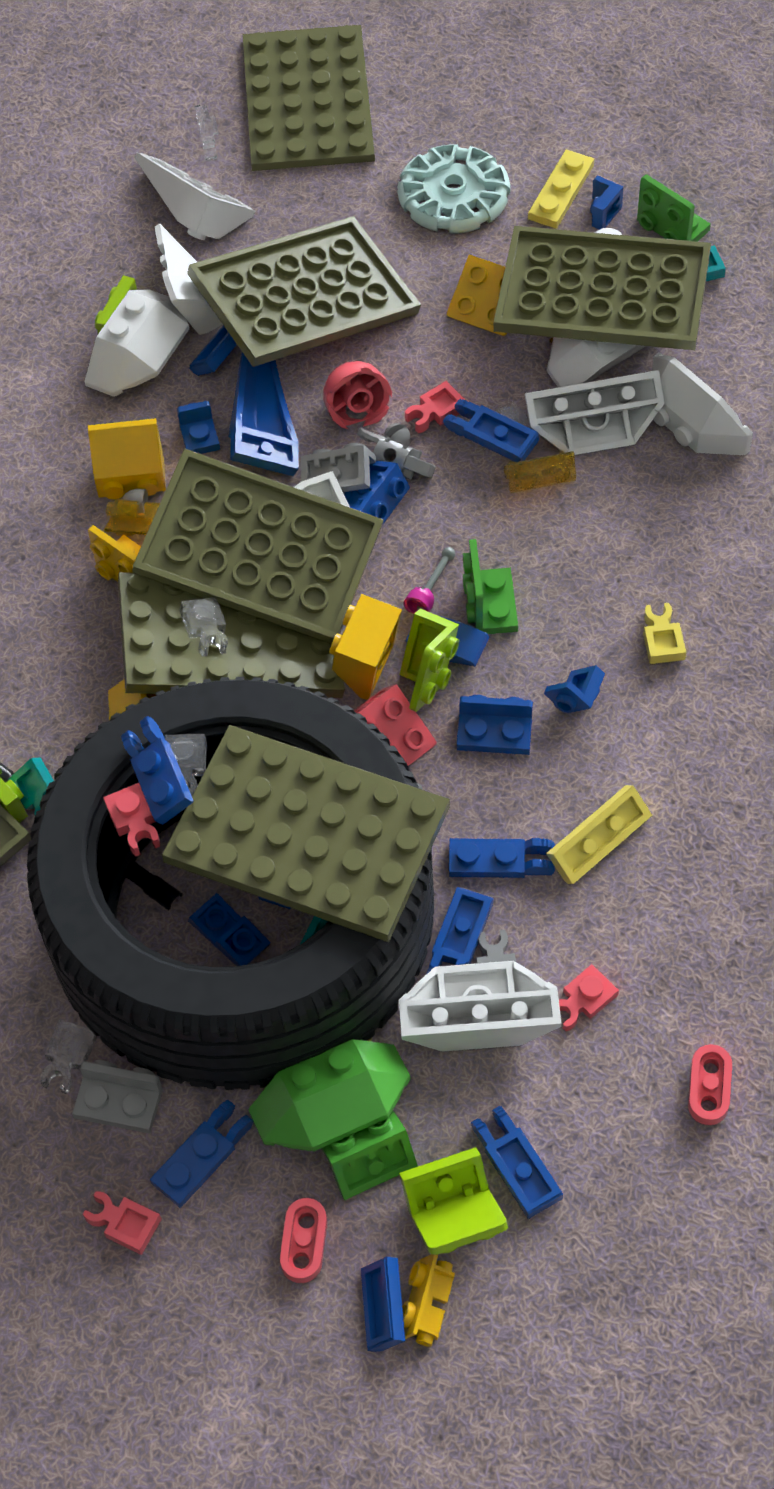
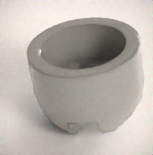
M393 423L386 428L384 437L399 444L409 446L410 432L405 425Z
M133 489L125 493L122 499L126 503L123 505L124 511L132 516L146 517L149 503L147 490Z

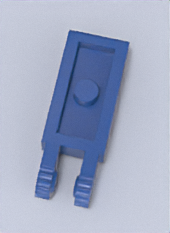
M459 399L456 402L455 410L470 421H465L452 414H448L443 420L446 428L455 434L464 436L520 465L523 464L539 442V433L483 405L478 406L464 399Z
M146 716L140 721V727L144 736L151 743L148 747L144 749L138 736L130 730L122 734L121 739L125 750L132 757L130 759L154 821L163 825L191 805L194 800L170 743L165 740L163 733L160 731L161 729L154 719Z
M450 838L449 877L525 878V875L552 876L555 872V866L552 861L532 859L525 862V854L547 855L546 853L555 846V843L544 838H531L527 841L525 839Z
M456 888L432 949V960L426 974L434 967L442 966L443 961L453 965L471 964L479 943V937L484 930L493 907L494 898L464 888Z
M229 1100L222 1102L212 1112L208 1121H204L150 1178L151 1184L179 1208L191 1198L235 1150V1145L254 1124L248 1115H244L230 1128L226 1137L219 1133L217 1129L224 1121L231 1117L235 1109V1105Z
M498 1106L492 1110V1114L496 1124L505 1133L503 1137L495 1141L486 1124L479 1118L472 1121L471 1126L484 1146L489 1160L527 1219H530L562 1200L563 1193L521 1128H516L504 1108Z

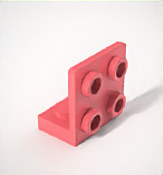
M395 684L378 691L354 709V712L364 716L367 724H374L389 739L390 746H395L409 766L433 748L437 742L419 715L409 709V701L398 685Z

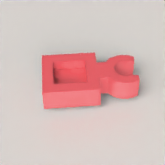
M444 381L421 395L420 405H412L405 410V421L408 423L415 418H419L420 420L415 422V431L417 433L426 431L433 420L441 426L444 424L443 420L448 414L459 415L457 410H455V404L459 399L464 398L447 381Z
M139 783L103 797L119 837L128 833L129 847L135 856L141 855L138 842L143 838L151 839L155 848L160 847L158 832L150 825L156 821H154Z
M592 964L563 989V993L568 999H560L559 1007L560 1011L569 1013L570 1018L563 1023L562 1028L565 1031L573 1029L581 1012L591 1019L619 994V990Z
M96 1191L93 1195L95 1201L103 1204L104 1209L99 1214H93L85 1210L83 1212L85 1220L90 1225L96 1227L108 1225L104 1231L107 1239L142 1255L162 1220L160 1214L126 1197L123 1198L119 1207L113 1205L111 1198L106 1193Z

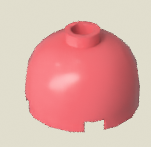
M362 361L346 362L336 367L328 376L323 389V400L329 415L335 423L344 429H348L346 427L348 425L365 421L363 427L379 422L387 414L389 409L387 404L390 396L392 398V390L385 376L372 364ZM348 406L355 413L366 411L367 415L363 419L350 418L346 414L345 408Z

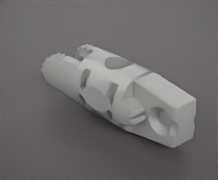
M359 428L357 435L361 439L377 443L373 452L376 455V461L397 463L405 478L412 480L414 473L432 479L436 466L420 460L422 451ZM396 452V458L390 461L391 456Z

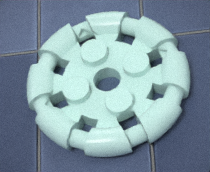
M449 144L431 148L427 154L423 156L419 154L405 166L400 175L402 181L398 183L397 193L403 210L405 212L409 211L411 219L417 224L436 232L439 228L449 230L450 234H458L477 230L480 228V224L486 221L491 223L502 213L508 203L506 196L510 194V181L505 168L502 165H498L496 158L489 153L472 146L467 149L459 148L458 144ZM456 160L466 161V165L456 163ZM449 184L460 185L458 188H449L447 186ZM477 207L479 211L474 212L472 209Z

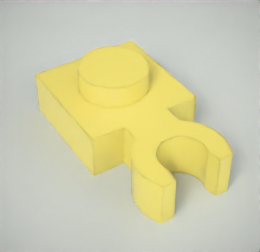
M664 603L663 615L661 616L654 615L651 611V606L646 605L644 621L648 626L644 627L643 636L649 663L656 664L685 660L686 649L680 623L670 624L672 616L671 605Z

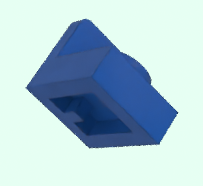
M598 175L593 180L592 199L594 200L590 207L592 227L599 230L606 228L622 209L623 186Z
M209 401L190 403L177 408L179 426L186 449L199 454L221 450Z

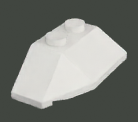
M150 289L128 291L96 337L85 378V386L115 397L123 393L122 390L136 387L158 376L189 330L187 320L171 303L169 296Z
M553 337L546 371L557 387L587 383L645 346Z
M661 353L656 354L653 357L652 371L659 370L665 404L654 417L655 423L659 426L665 425L674 433L676 440L682 446H689L696 453L746 455L750 452L753 432L748 426L742 425L738 415L727 402L675 357L662 355Z
M659 370L525 393L530 428L537 431L540 436L567 456L635 445L665 404Z
M515 961L434 967L408 993H405L399 999L402 1040L442 1052L520 1046L560 1028L562 1024L557 987L550 982H545L535 973Z

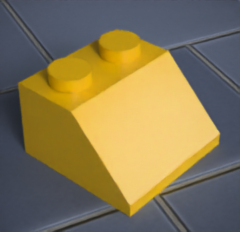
M156 418L88 425L93 474L99 498L119 499L133 489H146L148 496L154 495L159 491H166L164 457Z
M361 594L356 606L349 605L342 624L346 626L343 635L338 633L335 635L329 654L334 655L332 670L360 698L368 700L395 644L402 609Z

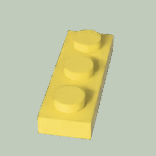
M566 149L529 210L528 220L557 229L592 170L595 158Z
M625 785L546 854L567 884H574L647 821L652 814L633 785Z

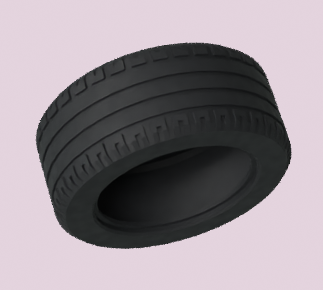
M221 677L220 681L211 682V679H205L203 683L198 684L195 681L189 682L188 686L179 688L177 685L171 687L170 691L164 692L162 690L156 692V696L150 699L145 697L139 700L138 704H131L125 707L126 711L121 714L115 713L110 717V721L101 723L95 733H89L85 737V741L79 743L74 748V754L67 756L63 766L54 774L55 781L49 783L46 793L40 801L39 806L41 810L36 811L30 833L31 841H29L27 883L32 911L57 978L73 1009L79 1012L80 1019L94 1035L100 1036L101 1041L119 1056L126 1055L128 1062L150 1071L154 1070L161 1078L170 1079L180 1084L186 1081L190 1082L191 1086H201L208 1089L224 1086L225 1090L240 1088L247 1090L250 1089V1086L260 1085V1088H264L279 1071L318 1056L349 1040H370L375 1035V1030L383 1028L388 1020L397 1012L399 999L405 993H408L416 982L414 976H418L428 953L427 946H429L434 923L432 848L389 942L328 921L305 942L276 957L237 967H207L187 964L168 958L146 947L130 935L117 920V905L122 885L138 856H135L130 850L127 839L128 833L119 837L103 797L139 783L130 761L132 757L125 750L121 735L130 730L138 736L144 749L148 747L151 743L144 736L140 727V721L146 716L154 719L161 729L160 731L163 733L165 740L170 743L191 796H193L229 725L419 788L414 775L409 771L407 763L395 746H390L389 739L374 724H367L366 718L354 712L348 705L341 706L339 700L335 698H328L319 691L315 693L310 692L308 687H297L294 683L290 682L281 684L275 679L263 681L262 678L254 677L252 680H245L244 677H236L235 680H229V677ZM185 809L163 825L158 822L150 825L160 834L170 825L179 821ZM143 838L138 842L140 853L152 841L151 839Z

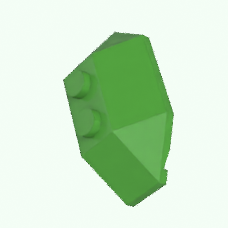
M352 1039L318 1056L279 1071L248 1110L264 1145L274 1146L277 1144L287 1148L314 1152L388 1119L400 1099L404 1087L408 1085L411 1078L394 1044Z

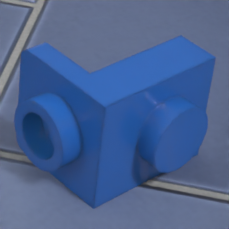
M597 665L573 670L570 672L567 682L547 686L544 695L554 703L557 709L566 713L590 709L600 692V686L605 673Z

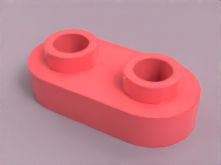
M709 1044L700 1047L694 1053L691 1063L688 1109L693 1119L704 1125L720 1123L726 1117L730 1105L732 1059L729 1053L718 1045ZM712 1063L717 1066L718 1071L716 1073H708L705 1071L704 1065ZM709 1100L715 1104L716 1108L712 1111H707L702 1108L701 1103Z
M312 1198L296 1200L289 1206L285 1216L280 1264L284 1275L295 1283L310 1282L317 1277L322 1268L327 1216L322 1204ZM303 1217H312L314 1219L313 1226L310 1228L301 1227L299 1222ZM300 1256L309 1259V1264L302 1269L294 1266L295 1259Z

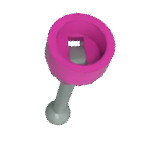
M446 547L443 549L442 559L425 587H415L408 593L403 602L408 612L416 613L418 611L417 605L423 607V610L431 611L434 605V595L431 589L447 562L454 559L455 551L453 548Z

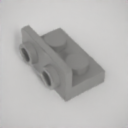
M349 443L344 448L336 450L317 449L313 451V454L301 456V482L333 471L342 492L370 488L369 464L376 462V455L364 444Z
M96 1060L94 1063L82 1062L80 1071L83 1079L72 1112L73 1118L150 1134L163 1091L159 1077L154 1072L145 1068L136 1067L130 1071L117 1068L115 1064L104 1060Z

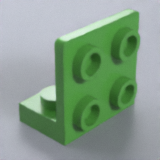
M647 174L641 178L637 220L644 229L648 231L653 230L664 239L697 242L710 231L711 224L694 213V204Z
M476 539L469 540V553H463L464 595L467 594L466 613L468 624L474 623L475 628L487 634L518 632L511 567L480 570Z
M392 1111L388 1119L321 1148L329 1161L336 1184L344 1200L398 1176L400 1172L418 1167L407 1131L394 1111Z

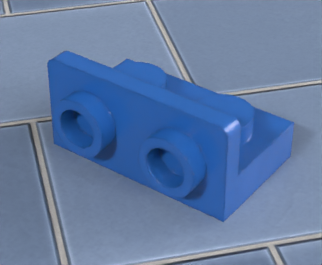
M376 461L369 464L370 488L343 492L350 508L384 519V524L408 492L410 485L397 463Z
M483 695L461 696L459 702L457 750L530 755L533 701L523 700L519 697L502 699L487 698Z

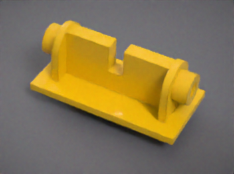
M438 1254L428 1255L415 1262L408 1278V1284L412 1286L410 1297L402 1305L405 1339L417 1335L416 1343L426 1347H431L433 1340H438L445 1310L432 1306V1301L436 1300L443 1304L448 1302L455 1273L452 1272L453 1264L442 1260L437 1261Z

